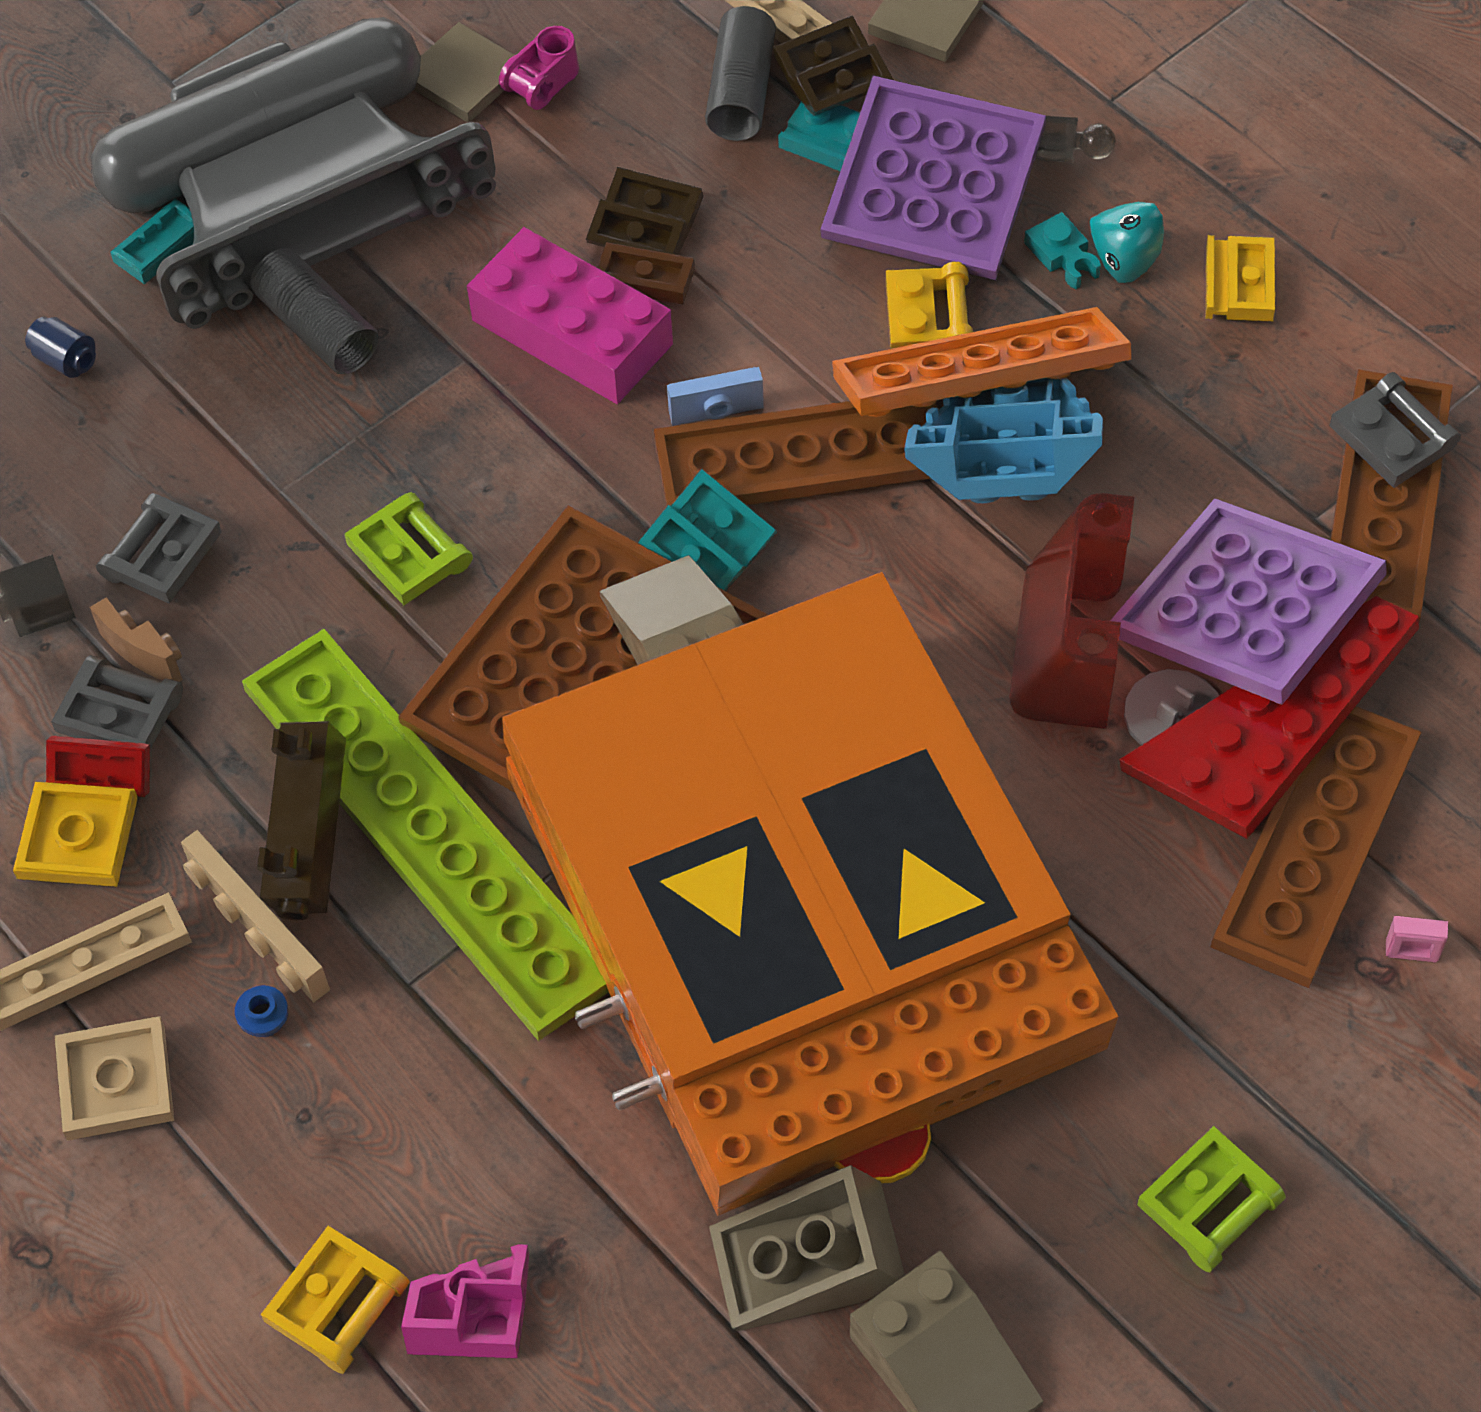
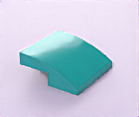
M701 469L672 506L668 505L638 543L671 562L689 555L717 587L727 591L773 538L777 530Z

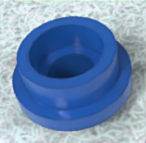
M266 985L248 989L239 997L235 1005V1017L238 1025L244 1032L256 1037H269L277 1033L286 1022L289 1012L285 996L278 989ZM259 1005H270L269 1009L262 1014H254L252 1012Z

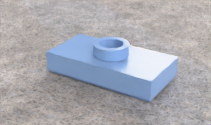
M759 367L667 385L668 408L672 426L706 419H721L731 414L764 408L763 379Z

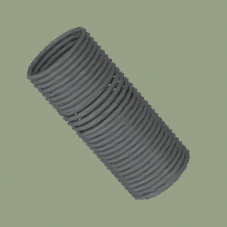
M740 6L732 8L724 13L720 23L705 122L713 133L727 140L740 141L749 139L758 134L762 127L776 24L770 15L755 7Z
M281 248L270 252L259 261L251 275V291L335 373L345 375L358 370L368 362L377 348L379 339L377 330L292 249Z

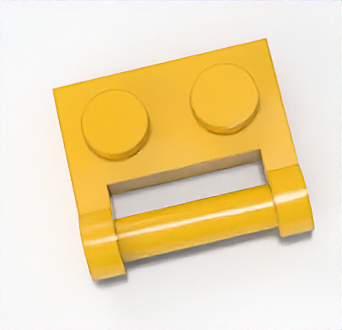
M949 262L942 268L886 270L890 349L974 332L973 328L968 325L965 286L969 282L968 269L961 262ZM947 290L950 327L944 330H937L933 291Z
M328 1225L261 1313V1316L266 1324L317 1356L334 1371L344 1374L354 1360L351 1356L354 1349L393 1296L400 1297L410 1284V1281L398 1269ZM367 1275L375 1280L376 1283L336 1338L332 1341L324 1336L322 1332L362 1278Z

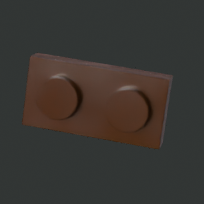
M606 242L597 268L651 299L683 305L695 271L694 258Z

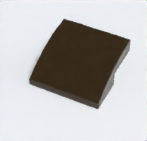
M853 15L774 46L773 56L798 98L813 116L867 95L873 76L894 80L876 45H868Z
M617 167L606 200L600 199L586 241L601 247H605L606 242L678 255L694 223L704 197L702 188Z

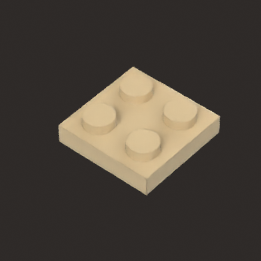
M161 1016L55 1035L62 1129L67 1141L174 1121L165 1026Z

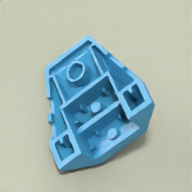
M1067 377L1061 379L1041 378L1027 381L1025 385L1018 388L998 387L984 390L979 395L970 398L955 396L943 399L944 406L940 410L938 408H931L926 412V423L922 427L914 424L908 430L904 451L906 459L958 500L971 499L975 503H990L998 500L999 497L1019 496L1023 500H1039L1045 498L1048 494H1057L1102 446L1103 417L1098 412H1090L1089 402L1085 397H1076V387Z

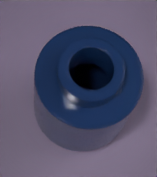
M40 317L31 324L27 331L25 343L27 348L31 350L33 357L69 378H75L87 372L95 362L96 345L94 339L57 317Z

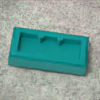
M176 198L173 199L110 252L113 262L145 285L156 275L160 263L165 258L193 244L194 224L189 207Z

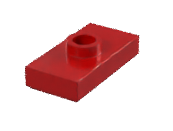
M51 736L46 740V783L135 789L138 797H145L150 792V744Z

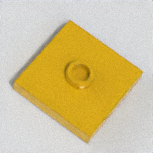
M35 782L13 869L16 878L21 880L117 887L138 799L135 789Z

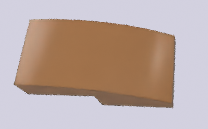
M107 597L90 607L100 635L126 661L163 681L165 678L179 682L183 680L176 662L182 658L178 646L167 632L160 636L149 620L137 627L130 614L125 609L118 613Z

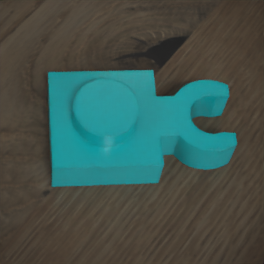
M1063 212L1025 231L1024 244L1050 272L1062 267L1065 270V281L1070 287L1074 289L1080 288L1082 275L1079 270L1089 272L1094 279L1100 276L1101 263L1099 259L1092 253L1087 252L1089 241Z

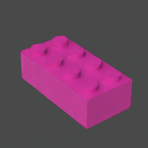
M525 227L467 285L472 321L617 405L673 345L671 309Z

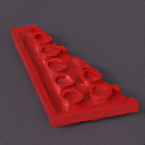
M1378 596L1373 597L1362 604L1282 705L1234 686L1119 759L1121 771L1248 839L1418 631L1419 616Z

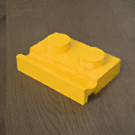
M1208 235L1206 243L1205 319H1212L1213 315H1226L1227 320L1273 321L1275 313L1274 238L1228 236V240H1214L1215 235Z

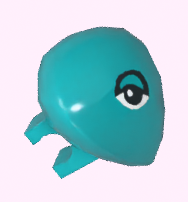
M1133 202L1105 210L1092 217L1089 221L1097 253L1106 270L1118 283L1135 281L1148 271L1161 254L1164 241V220L1155 203Z

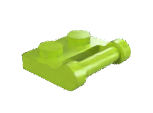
M413 492L400 496L345 533L347 545L403 606L450 574L457 575L462 573L473 560L472 553L463 544H456L424 511V503ZM402 522L410 523L439 555L431 559L399 524Z
M1213 1126L1139 1196L1137 1205L1187 1251L1192 1261L1206 1272H1211L1223 1260L1221 1253L1267 1209L1270 1211L1275 1210L1286 1199V1195L1273 1178ZM1242 1182L1250 1189L1251 1194L1205 1237L1195 1226Z

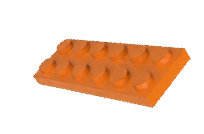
M1098 307L834 360L832 365L835 381L861 416L878 417L890 413L892 409L907 406L927 407L935 404L940 399L955 396L970 398L988 389L998 387L1018 388L1025 385L1027 381L1041 378L1061 379L1069 376L1071 372L1089 368L1096 370L1109 369L1115 363L1132 359L1131 342Z

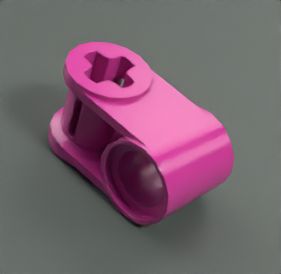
M550 26L540 31L537 37L504 64L499 75L500 87L507 92L515 91L526 99L528 106L535 110L545 107L552 97L578 74L579 64L573 33L563 26Z

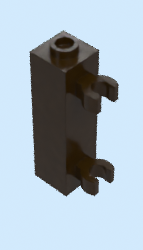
M329 721L280 723V729H274L271 751L277 755L266 847L259 848L257 870L263 873L260 899L276 911L278 917L287 920H305L308 918V914L327 913L346 746V738Z

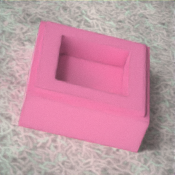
M1394 916L1386 938V956H1389V958L1439 962L1448 938V921Z

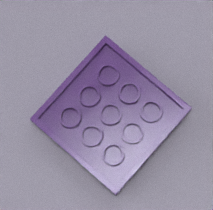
M873 76L820 229L821 237L943 267L949 262H961L967 267L968 274L996 280L1046 126V116Z
M1214 498L1109 621L1110 635L1282 705L1386 576V560Z

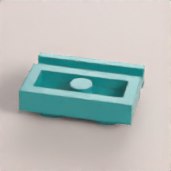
M801 102L789 119L786 130L784 132L781 131L778 135L779 148L841 171L861 112L840 105L813 116Z

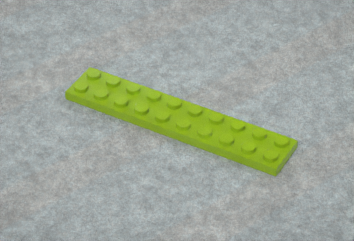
M325 629L242 680L245 692L276 729H280V723L329 721L346 738L339 804L538 1041L573 1018L576 1011L590 1006L608 993L606 982L593 960L591 951L574 916L411 729L399 723V714Z

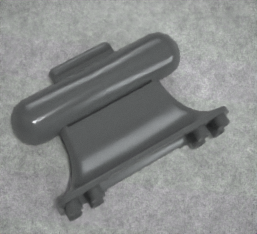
M385 17L368 18L293 50L286 43H274L177 85L170 93L171 103L112 128L97 141L91 155L92 178L101 196L115 209L128 213L152 212L169 204L175 198L177 200L183 197L186 198L194 224L193 244L165 258L160 263L156 272L166 309L174 321L186 323L189 328L197 329L209 322L211 313L228 306L230 309L239 310L246 307L252 301L254 294L250 287L252 272L259 261L274 250L281 248L292 249L309 266H312L409 221L414 222L430 214H433L435 217L447 216L454 210L456 202L471 195L475 199H484L493 193L496 188V182L493 179L496 167L491 137L483 125L477 122H468L435 137H421L401 128L382 111V109L400 102L415 89L420 75L421 55L412 35L400 24Z

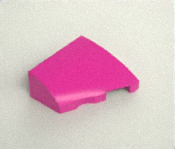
M518 1244L510 1247L512 1256L479 1267L477 1259L458 1265L456 1269L447 1274H431L411 1281L401 1326L407 1354L518 1358L528 1279V1245Z

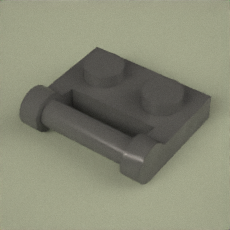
M1395 372L1387 374L1378 382L1376 387L1333 413L1329 425L1393 488L1449 453L1461 439V434L1450 424L1444 426L1405 389L1406 382ZM1392 402L1430 440L1423 444L1384 406Z
M151 493L141 505L143 512L112 553L103 555L97 563L96 569L101 576L110 582H122L170 604L222 531L219 521L158 494ZM164 523L134 564L130 563L129 561L156 525Z
M89 655L83 662L51 723L55 732L70 737L150 744L151 750L171 710H175L180 703L183 694V684L169 678L158 681L107 665L105 659ZM103 684L152 699L150 704H146L95 687Z

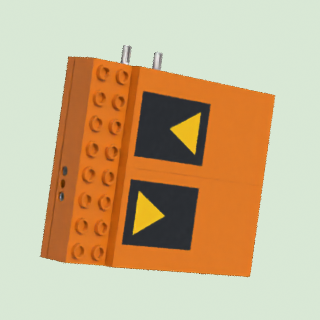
M883 572L502 717L504 743L510 754L509 757H506L507 776L611 996L608 999L576 1011L575 1019L576 1021L580 1020L577 1024L581 1029L620 1015L649 1078L614 1092L612 1095L613 1102L618 1101L615 1103V1106L618 1110H623L651 1097L658 1096L672 1128L676 1127L717 1216L829 1169L840 1160L928 1123L930 1125L1108 1048L1119 1016L1068 925L1071 913Z

